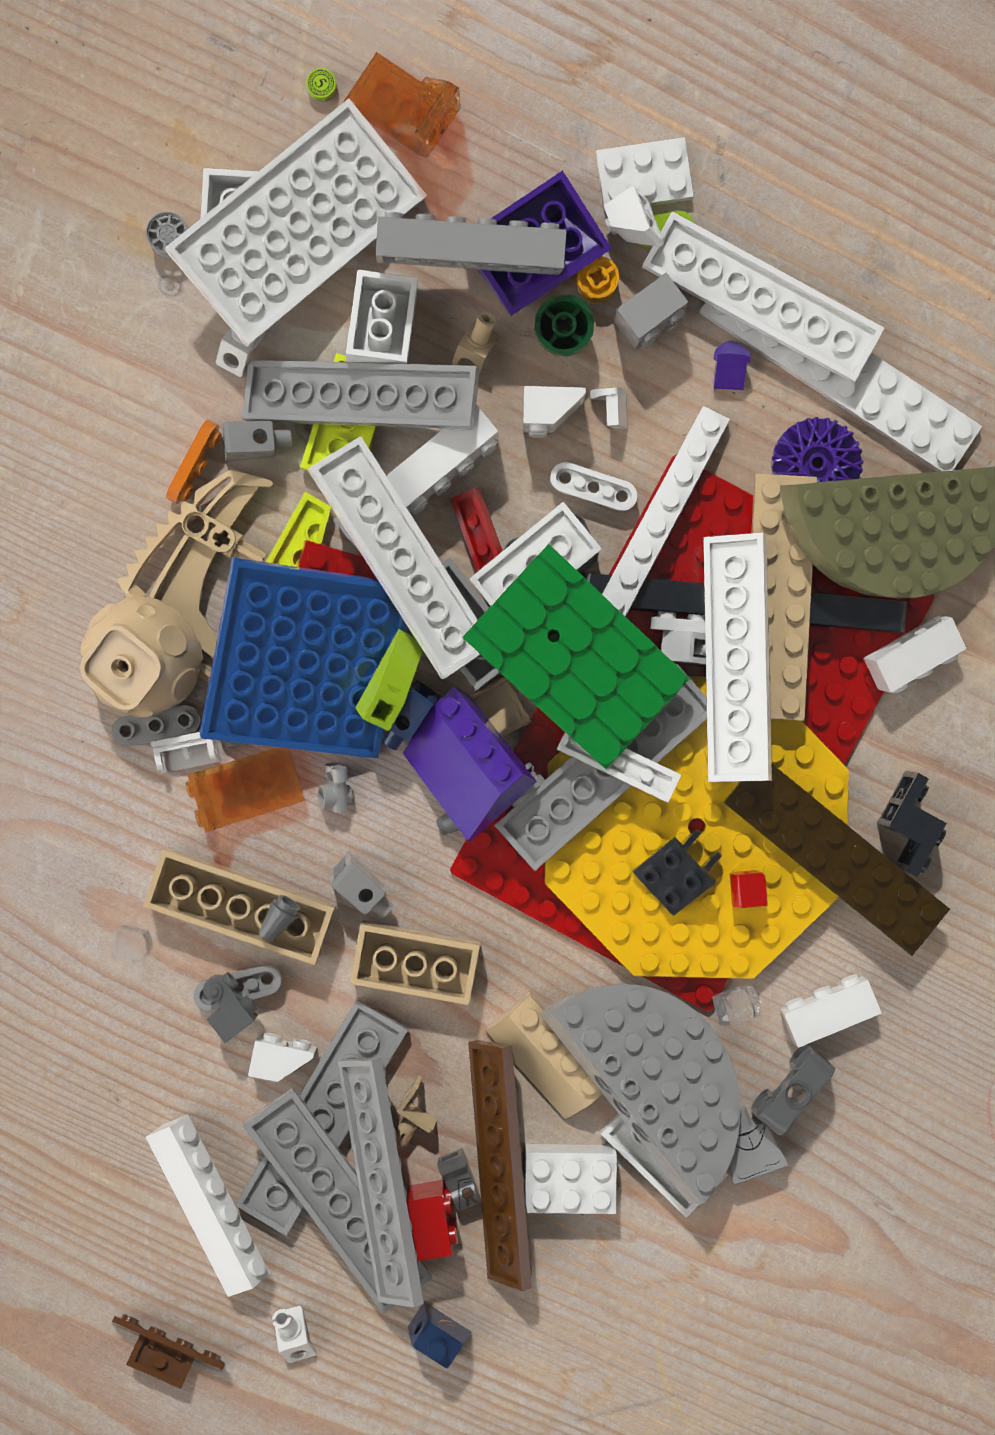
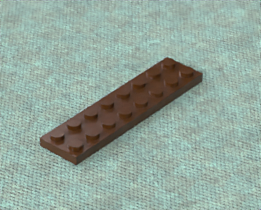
M474 1040L468 1042L487 1278L514 1289L525 1291L532 1288V1268L529 1259L528 1246L530 1240L527 1233V1207L524 1198L525 1179L522 1173L520 1119L517 1113L515 1058L512 1046Z

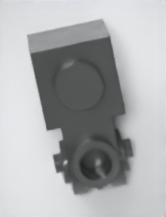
M229 972L224 975L219 974L210 977L203 986V993L207 999L220 1000V1008L213 1012L207 1021L224 1043H227L249 1026L258 1016L255 1012L257 1011L256 1005L248 996L243 997L240 992L238 993L236 988L239 985Z

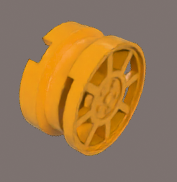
M604 256L599 257L577 272L576 287L579 294L591 303H602L609 300L614 295L618 286V269L610 259Z

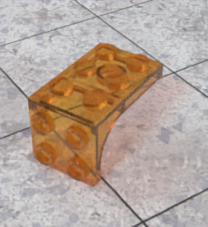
M275 747L215 767L188 774L189 781L185 782L189 797L191 799L195 798L198 810L194 811L197 824L200 828L204 827L206 833L306 801L289 748Z

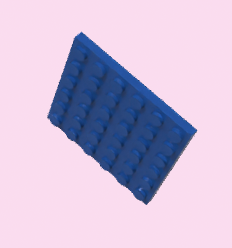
M232 557L199 734L201 739L378 759L384 729L362 719L356 710V706L398 629L403 631L406 629L405 621L378 579Z

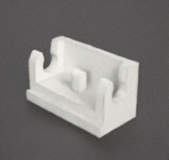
M200 732L153 741L151 746L157 770L161 771L162 774L221 762L217 740L201 739Z

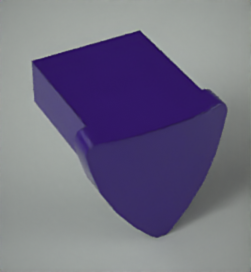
M733 340L722 343L714 352V360L716 361L713 378L714 389L744 390L747 363L750 362L751 355L746 348Z

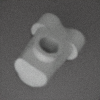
M341 763L325 764L327 785L318 787L319 805L321 809L345 812L347 811V803H351L353 798L351 787L346 783L348 781L347 767L341 766Z

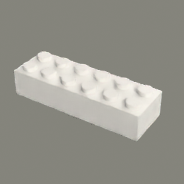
M476 405L473 430L443 429L391 471L387 478L409 513L418 514L428 505L427 499L434 493L439 496L452 485L450 480L457 474L460 477L467 474L475 466L473 464L474 460L480 455L484 458L490 455L498 447L496 445L499 440L498 430ZM334 518V522L357 548L339 518Z

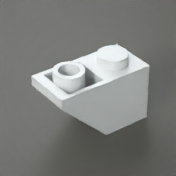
M264 1033V1036L259 1035L254 1043L248 1076L278 1082L313 1059L317 1047L310 1046L311 1042L304 1039H293V1042L281 1040L282 1036L274 1033Z

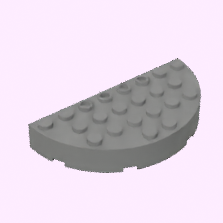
M635 984L591 987L571 993L549 1005L540 1013L543 1019L688 1202L703 1205L720 1184L730 1165L736 1148L740 1126V1096L735 1071L723 1043L713 1028L701 1015L680 999L666 992Z

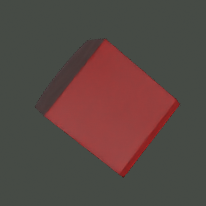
M750 870L729 873L732 907L768 906L766 877L762 872Z

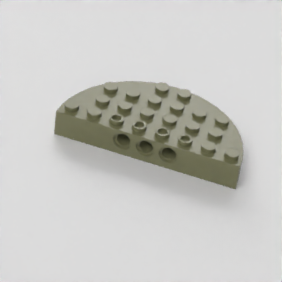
M995 466L780 486L788 524L792 525L798 538L797 543L806 557L832 581L842 587L850 588L865 595L889 598H917L943 591L970 575L985 560L995 546Z

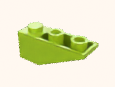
M398 629L356 706V710L362 719L387 731L391 729L404 705L423 649L413 635Z

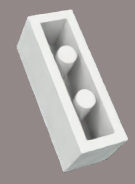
M938 615L866 656L864 660L878 690L894 694L908 687L907 683L912 680L929 676L933 673L932 669L936 666L953 662L958 658L957 654L966 650V647L953 618Z
M857 974L850 975L841 980V985L833 988L824 986L813 992L814 996L803 1000L802 997H798L786 1002V1007L780 1009L794 1044L798 1048L882 1014L868 979L864 976L858 977Z

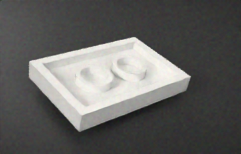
M685 137L596 150L595 155L604 213H606L604 208L606 203L633 185L649 201L650 206L693 199Z

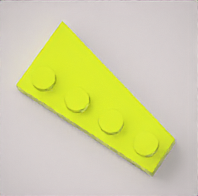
M304 492L266 562L297 567L304 540L318 544L322 543L331 506Z

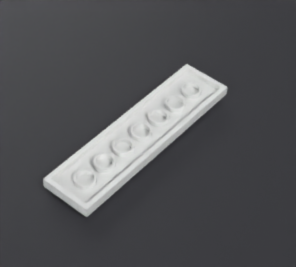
M671 212L660 232L664 244L660 247H652L642 268L658 277L667 272L678 288L852 383L856 381L884 327L682 216Z
M358 437L307 469L441 679L448 677L480 654L462 638L477 622V618L362 437Z
M752 533L704 537L708 782L772 781L766 534Z

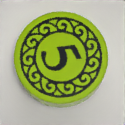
M314 69L306 79L307 90L310 96L317 101H327L336 93V79L328 69Z

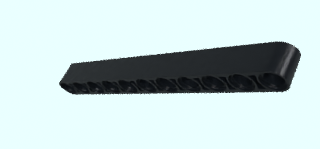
M581 573L601 594L612 575ZM646 578L629 610L705 615L704 583ZM811 593L809 626L905 633L907 602Z

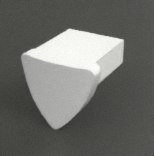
M621 387L591 390L590 400H606L607 426L614 429H627L626 391Z

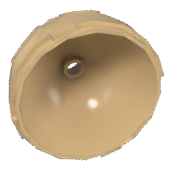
M146 595L127 597L108 604L90 621L81 643L80 671L84 681L103 705L134 717H148L175 708L191 694L199 677L201 660H203L201 641L197 640L194 629L178 610L158 599L146 597ZM122 661L128 664V670L123 668Z

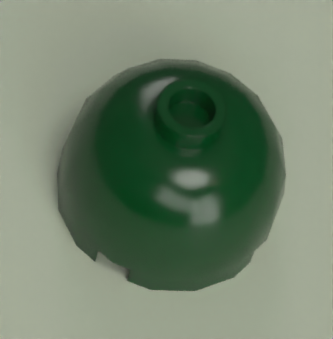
M567 294V296L556 295L550 297L541 304L535 315L534 331L537 341L545 351L554 356L568 357L578 354L587 347L593 336L594 320L591 309L582 299L574 295Z

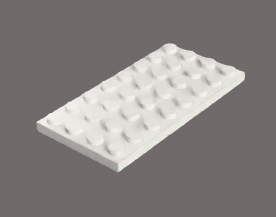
M347 99L166 246L165 251L247 347L377 238L378 217H385V212H398L405 215L421 202L427 194L353 102Z

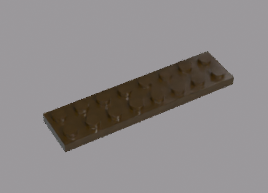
M772 763V781H739L723 803L909 955H914L950 911V908Z

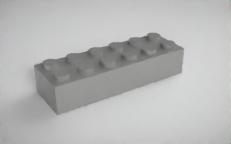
M385 212V217H378L377 263L559 275L564 269L566 230L559 229V224L541 223L540 228L528 227V222L510 221L509 225L506 226L497 225V220L478 219V223H466V218L449 216L447 221H435V216L428 214H417L416 219L403 218V213Z

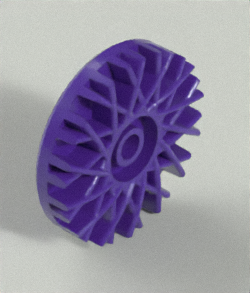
M819 417L807 418L789 427L778 439L772 453L771 471L772 475L817 477V482L859 479L860 474L863 472L862 465L864 461L861 459L863 451L859 449L860 443L854 439V433L852 431L849 432L847 426L839 425L837 420L830 421V418L819 419ZM813 458H818L821 461V468L813 467Z

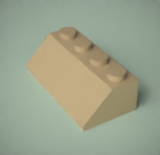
M529 991L486 1029V1032L496 1043L512 1046L515 1064L557 1111L567 1119L591 1105L603 1093L540 1015L546 1008Z

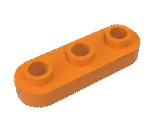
M209 419L202 424L167 490L166 499L176 504H179L182 500L185 502L188 500L194 488L191 485L196 474L201 475L207 465L208 460L205 457L210 448L214 449L220 441L222 433L219 432L218 424Z

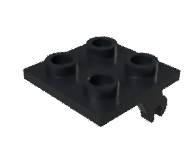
M698 828L692 834H689L682 843L674 836L632 871L673 916L716 883V880L708 872L722 857V854L716 851L713 856H710L700 866L687 852L692 843L701 835Z

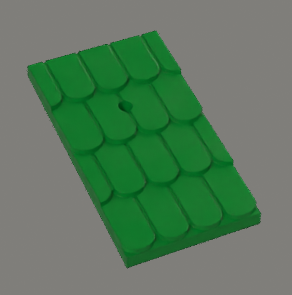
M549 544L546 545L539 555L535 557L462 637L606 770L690 680L672 660ZM559 633L560 638L558 641L551 642L549 640L553 634Z

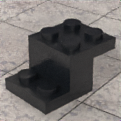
M905 771L877 823L908 840L895 864L904 872L918 877L920 872L924 873L928 869L932 857L929 855L934 846L938 847L942 843L946 835L944 828L947 823L915 806L917 801L921 802L926 796L929 789L926 784L929 778L920 773Z

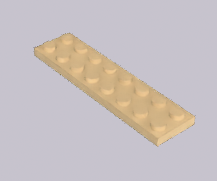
M755 474L751 534L765 533L767 542L770 719L804 721L813 564L797 543L798 538L793 527L788 524L782 503L780 486L817 482V477Z

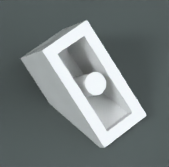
M634 185L604 205L608 216L605 222L612 234L616 235L618 233L626 242L657 247L664 244L649 201Z
M663 630L661 651L673 662L706 665L705 633L692 631Z

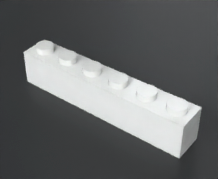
M187 1114L163 1124L147 1135L146 1139L227 1296L253 1289L270 1272L190 1117Z

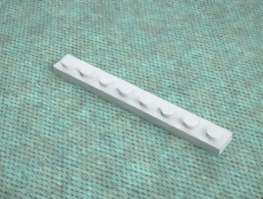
M705 406L702 407L602 593L625 617L729 423V418Z

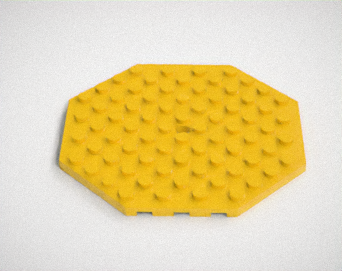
M688 676L707 697L706 677ZM706 719L657 762L681 774L669 802L631 785L552 855L545 864V884L633 976L754 979L839 898L723 803L724 799L739 781L708 782V734ZM770 719L771 763L848 825L849 770L802 721ZM560 751L548 762L547 778L571 756ZM694 818H700L705 825L704 831L692 843L687 852L700 866L710 856H713L716 851L722 854V857L708 872L716 880V883L673 916L632 871L674 836L682 843L691 834L688 830L689 822ZM750 870L762 872L766 877L768 906L732 907L729 873Z

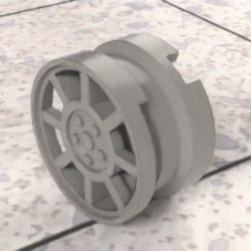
M168 211L160 212L149 220L146 226V238L149 245L160 257L172 259L165 251L166 246L189 228L178 214Z

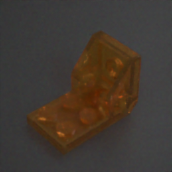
M378 52L375 53L343 101L344 103L347 99H350L368 122L416 154L426 158L429 157L461 109L459 87L450 81L424 77L421 82Z

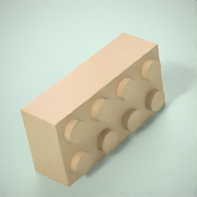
M363 920L360 924L350 984L469 1005L480 941Z

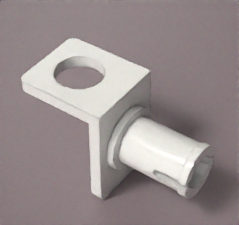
M230 329L221 339L216 364L236 376L242 377L249 354L263 339L265 332L246 347L233 330ZM225 353L235 355L239 365L230 364L226 360Z
M296 1306L287 1310L280 1309L276 1311L272 1320L276 1330L278 1350L288 1363H293L315 1356L316 1350L308 1341L303 1308ZM304 1350L302 1353L292 1354L293 1352Z

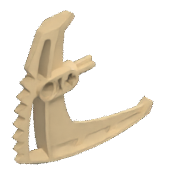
M229 470L195 491L194 504L181 501V514L169 511V524H156L158 536H146L145 541L148 548L146 550L134 551L139 563L126 564L128 577L117 579L125 597L146 595L135 584L137 578L156 550L182 524V529L186 534L159 576L150 594V598L158 599L178 610L194 629L197 640L201 641L202 650L214 658L217 635L200 611L202 589L208 569L218 552L230 559L236 556L241 559L265 562L268 554L243 540L244 535L233 530L231 527L258 489L273 488L274 483L265 478ZM232 478L231 482L214 498L207 508L200 512L199 505L217 487ZM201 517L204 520V529L199 533H194L191 529V524L194 519ZM229 533L227 538L230 539V543L228 545L222 544L220 547L221 542L218 541V537L220 534L225 536ZM201 662L199 677L209 684L211 669Z

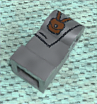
M463 1148L439 1157L437 1167L441 1176H443L448 1191L451 1193L457 1210L460 1212L481 1203V1197Z

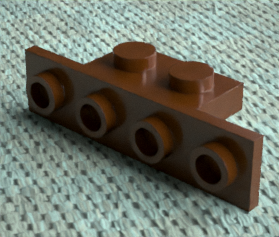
M123 1314L121 1318L114 1316L112 1320V1325L139 1336L126 1364L130 1368L179 1389L182 1388L193 1361H197L220 1372L223 1369L224 1363L220 1362L221 1356L214 1352L204 1350V1353L201 1354L192 1350L194 1344L181 1338H177L176 1342L165 1338V1331L150 1326L149 1330L137 1326L139 1320Z

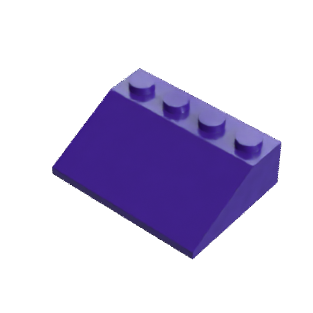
M562 170L490 218L497 220V225L506 226L509 225L510 221L528 222V227L540 228L541 223L559 224V229L566 230L564 269L559 275L478 269L477 271L510 316H513L612 248Z
M455 686L431 708L402 753L468 842H471L537 782L471 696Z

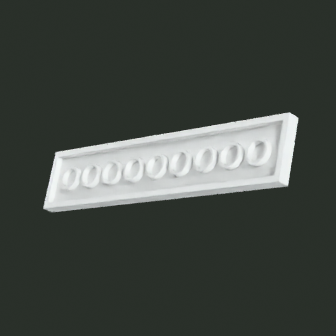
M706 302L699 314L937 472L954 470L982 428L980 424L873 353L868 357L856 381L852 383Z

